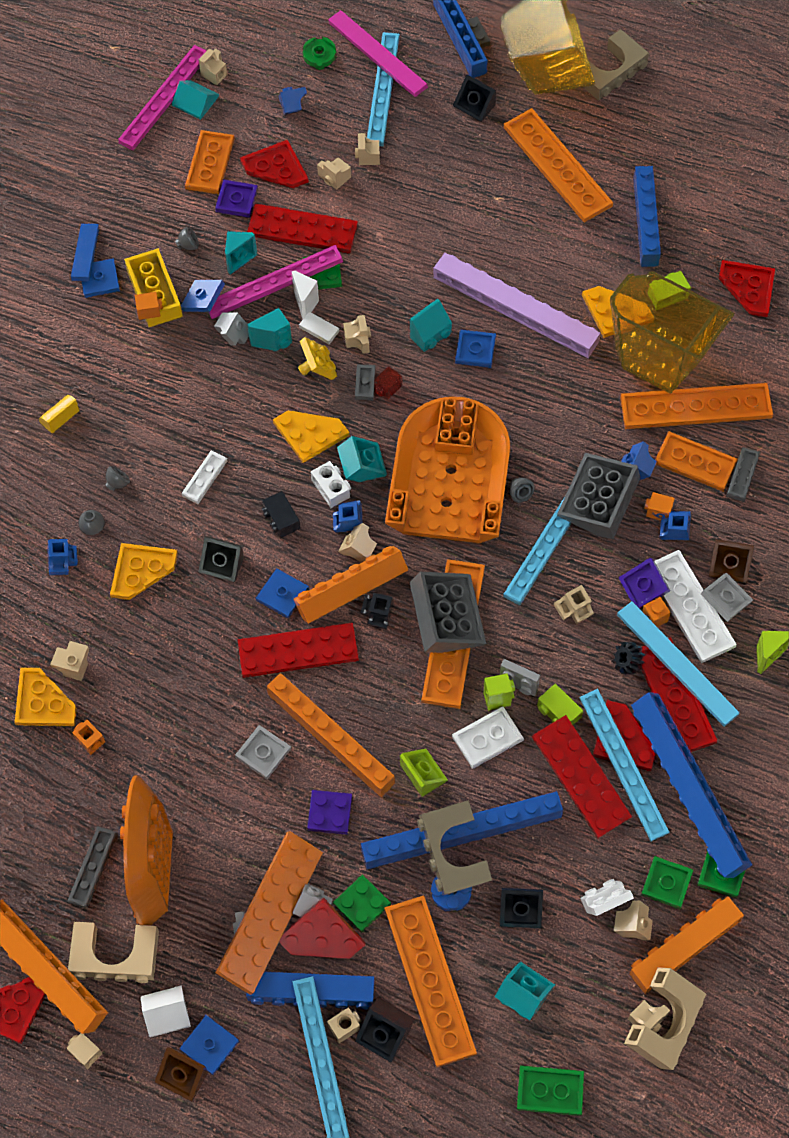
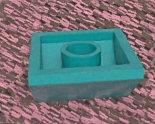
M192 80L179 81L172 106L201 120L218 99L219 94Z
M227 231L225 256L230 275L257 256L256 239L253 232Z

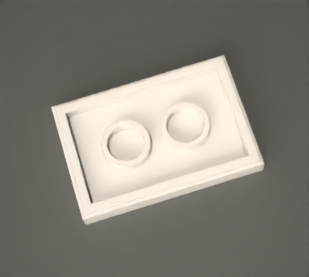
M504 707L452 734L454 741L472 769L524 741L523 736Z

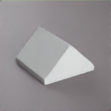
M292 271L293 290L302 319H304L319 302L318 283L306 275Z
M182 986L141 996L142 1012L149 1037L191 1027Z

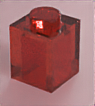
M390 366L374 380L375 392L388 400L403 386L402 375Z

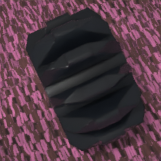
M622 642L621 646H615L617 652L612 653L615 659L611 661L616 664L614 669L625 675H634L636 671L641 670L640 665L645 664L642 660L645 656L644 653H641L642 647L637 646L635 642Z

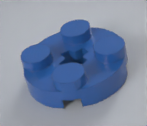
M437 876L434 878L431 894L433 902L444 911H458L469 903L472 887L456 891L455 895L453 893L442 895V892H438L435 884Z

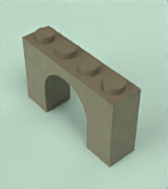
M621 29L608 38L607 49L622 62L623 65L612 71L601 70L584 56L571 65L570 76L597 100L608 96L613 89L620 87L625 80L632 78L636 72L644 69L648 64L649 53Z
M469 800L419 815L420 819L417 820L420 832L424 831L426 839L423 840L426 852L429 851L432 858L429 860L432 872L435 871L437 875L435 884L438 892L446 895L492 881L487 860L465 867H457L447 862L441 852V839L448 829L474 821Z

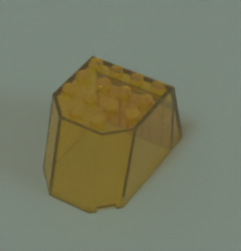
M521 0L500 17L502 21L500 28L503 35L506 36L504 42L507 49L509 48L510 50L508 57L514 63L516 71H519L522 80H525L528 90L531 89L535 95L596 84L574 13H570L566 1L568 0Z
M654 271L638 276L628 274L610 297L615 349L622 369L669 394L699 364L735 314Z

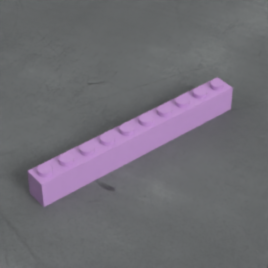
M444 253L434 266L433 278L586 358H589L599 343L600 332L595 328L582 324L579 320L567 316L562 311L551 308L548 304L536 300L531 295L520 292L517 288L505 284L500 279L489 276L486 272L474 268L469 263L458 260L453 255Z

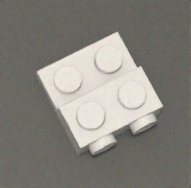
M611 879L603 883L604 887L598 890L592 888L584 892L585 896L580 899L588 914L598 916L634 897L630 890L624 888L621 881Z

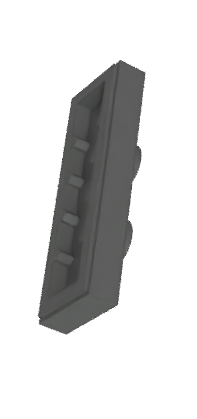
M742 447L726 497L745 502L760 452Z

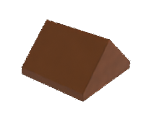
M716 539L712 550L709 576L720 578L727 573L734 581L747 583L754 546Z
M167 1047L155 1083L192 1102L208 1071L206 1066Z

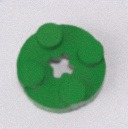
M316 37L309 39L303 46L304 61L317 70L324 69V67L329 66L336 59L335 44L326 37H322V39H317Z

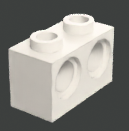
M330 461L311 471L312 482L330 508L350 498V484L347 480L342 479L339 468L333 466ZM336 489L341 490L340 492H333Z

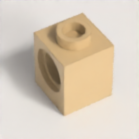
M348 1007L328 1020L327 1024L338 1043H341L360 1031L359 1023L362 1021L356 1011L351 1012ZM344 1020L352 1023L347 1029L340 1027V1023Z
M82 1033L73 1036L68 1042L67 1050L87 1070L102 1055L100 1049Z

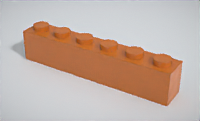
M389 546L384 548L381 553L367 557L364 562L350 566L349 570L333 575L332 579L316 584L315 588L299 593L298 597L294 598V602L302 619L309 624L408 571V567L401 551L395 546Z
M728 896L723 900L721 898L717 899L711 905L712 909L708 912L706 910L700 912L695 917L696 921L692 924L689 922L684 924L679 929L680 933L676 936L671 934L663 941L665 943L660 948L654 947L647 953V958L643 961L640 958L631 965L632 969L629 975L644 994L653 989L650 987V984L658 968H671L677 971L742 921L743 913Z

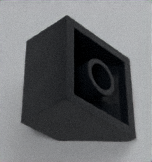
M378 998L369 1008L355 1042L392 1063L408 1036L415 1018Z

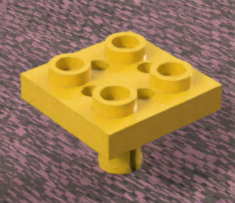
M306 337L300 340L307 361L299 365L298 369L304 376L313 371L330 380L338 377L335 371L336 366L331 361L330 352L325 345L318 344L316 341Z

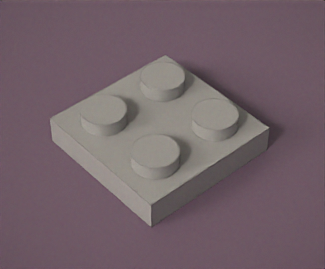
M727 573L718 578L701 593L727 622L753 601Z
M504 659L501 664L500 675L508 673L509 680L513 679L515 688L525 695L531 694L535 696L539 688L540 675Z
M259 725L235 754V758L268 780L290 752L291 746Z

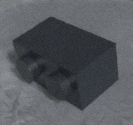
M283 491L262 500L263 508H261L265 519L269 518L271 521L269 524L273 533H277L280 539L300 529V521Z

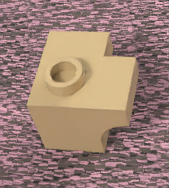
M208 49L199 59L201 76L218 85L227 76L226 63L222 61L219 50Z
M358 133V148H355V158H359V165H380L379 140H370L366 137L365 133Z
M339 157L332 162L327 160L317 164L318 176L324 179L327 185L334 187L336 190L351 178V167Z
M365 315L357 316V319L352 322L343 323L346 347L359 348L362 354L370 353L368 338L371 337L370 327L366 325Z
M362 523L355 526L351 534L345 537L338 552L363 562L367 557L371 556L377 543L369 537V527Z
M582 585L566 593L553 604L563 621L572 616L575 623L578 624L594 614L591 608L592 601Z
M70 641L67 649L57 647L50 665L52 668L59 670L63 676L82 681L88 666L87 656L89 647Z
M639 900L632 901L631 906L627 910L616 911L614 932L623 938L631 937L650 940L652 920L648 917L649 907Z
M643 1000L629 1015L628 1020L633 1025L647 1026L657 1033L662 1027L660 1023L668 1016L670 1010L665 1005L652 1007Z

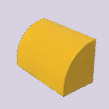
M66 395L39 418V422L50 433H54L79 412L76 399L71 395Z

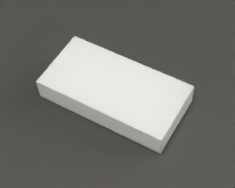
M311 312L299 324L300 329L327 344H330L339 333L338 327Z

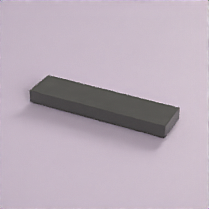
M97 826L67 900L68 903L88 909L117 837V832Z

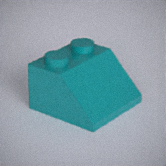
M436 299L410 318V338L424 352L429 348H434L441 339L447 338L452 332V322L439 299Z
M279 308L247 324L250 344L253 347L278 351L292 343L290 323Z
M351 436L337 447L347 480L363 482L387 475L377 442Z
M520 961L505 977L495 998L500 1000L503 1005L515 1010L521 1017L530 1021L538 1012L555 984Z

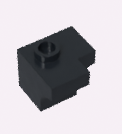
M373 593V595L365 594L361 614L369 616L368 626L387 630L394 604L393 597Z

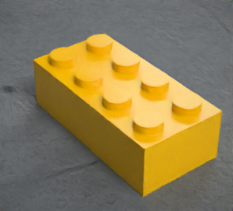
M159 248L124 259L136 295L156 292L158 299H162L163 309H160L161 317L145 319L148 328L183 317L180 302Z

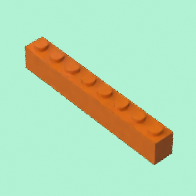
M280 673L267 685L268 695L380 797L395 784V776L285 676Z
M0 900V946L8 953L10 959L16 961L21 967L22 972L34 981L35 986L47 995L48 1000L61 1010V1014L74 1024V1028L82 1034L95 1032L108 1014L107 1010L3 900Z

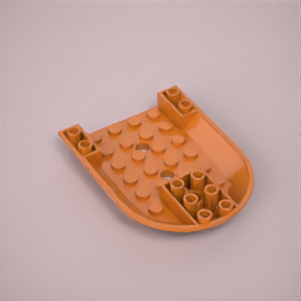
M464 397L434 399L414 410L405 420L399 432L385 524L404 535L482 543L499 537L510 454L509 435L500 417L486 405ZM448 468H454L456 469V472L453 474H449L446 472V470ZM447 500L452 504L449 507H444L441 503Z
M134 775L130 782L127 803L122 806V819H125V824L120 828V839H123L125 889L127 899L134 912V918H136V923L151 926L168 911L173 830L162 802L139 775Z

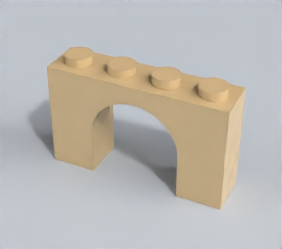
M74 922L68 970L77 980L94 977V980L106 981V978H115V981L127 982V979H134L138 983H148V980H154L159 936L157 926L136 925L134 946L130 956L119 964L108 965L100 962L95 956L97 937L95 923Z
M658 968L650 987L664 996L671 1004L673 1010L672 1025L663 1036H659L647 1026L632 1025L624 1044L658 1068L674 1070L680 1053L687 1042L690 1030L695 1024L697 1014L703 1005L706 993L671 968Z

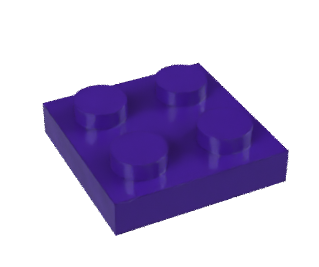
M223 180L215 207L216 212L250 218L258 185Z
M651 557L619 577L630 600L640 610L643 609L645 604L671 591L654 559Z
M312 790L307 830L348 835L352 794Z

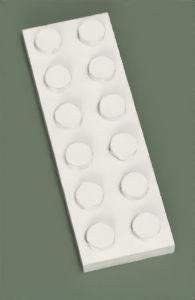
M680 550L655 560L658 569L671 590L663 595L662 598L700 662L704 663L736 648L737 644L717 611L701 595L703 588Z

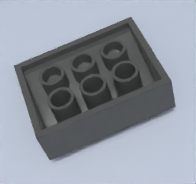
M585 453L557 515L594 535L613 540L639 483L640 473L638 466Z
M419 572L410 581L425 652L443 653L484 646L486 644L470 574Z

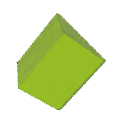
M762 631L757 644V666L760 674L788 649L789 631Z
M427 749L405 752L400 755V766L421 797L448 781Z

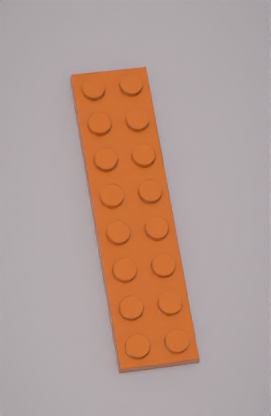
M532 108L504 123V129L584 223L613 207L612 200Z
M768 383L621 393L620 395L625 429L772 419L773 417Z
M447 559L445 573L471 575L477 605L479 604L485 565ZM471 648L443 653L430 652L421 703L460 709Z
M288 831L215 972L216 974L250 995L254 993L293 914L292 912L305 884H308L323 854L322 851L293 832Z
M424 895L385 907L388 922L436 1068L477 1055Z

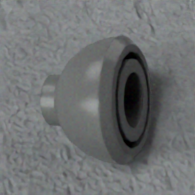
M187 226L181 230L178 239L175 240L179 249L183 248L193 251L199 247V241L195 232Z
M109 466L106 471L107 482L105 485L114 491L115 489L127 486L130 483V478L119 468Z
M515 478L510 483V496L517 503L525 502L533 495L535 486L527 478Z
M87 510L81 514L78 524L83 533L95 535L102 531L105 520L100 512Z

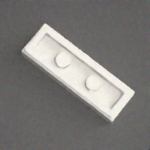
M211 450L182 492V497L199 504L227 463V458Z

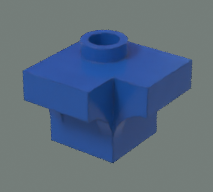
M287 87L282 89L283 92H280L278 96L284 115L301 111V98L307 94L306 87L297 89Z
M644 441L633 445L630 453L624 455L621 461L637 465L640 480L651 476L657 462L650 456L648 451L649 445Z
M360 500L342 503L338 505L339 511L333 513V530L335 533L352 531L355 526L363 523L362 503Z
M671 511L669 512V518L661 519L660 540H689L691 512Z
M68 539L48 540L49 575H68V566H77L78 564L77 546L68 544Z

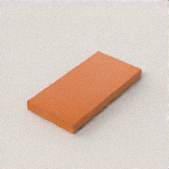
M205 130L200 131L185 183L186 190L212 194L220 193L235 140L234 135Z
M668 431L655 458L657 461L656 465L724 492L738 461L735 457Z

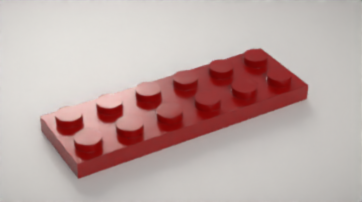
M255 203L247 232H253L256 238L320 249H327L336 245L339 252L350 254L358 221Z
M353 623L237 639L243 678L359 661Z
M643 646L641 653L645 654L642 658L645 664H641L640 667L651 692L660 695L690 752L716 744L718 740L700 701L647 646Z
M567 715L532 735L533 740L597 839L632 818V815Z

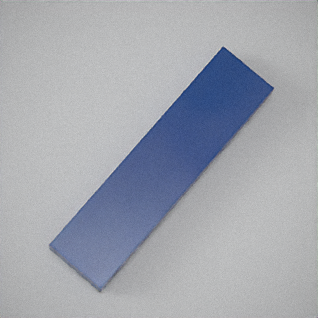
M81 224L71 273L72 281H90L99 224Z

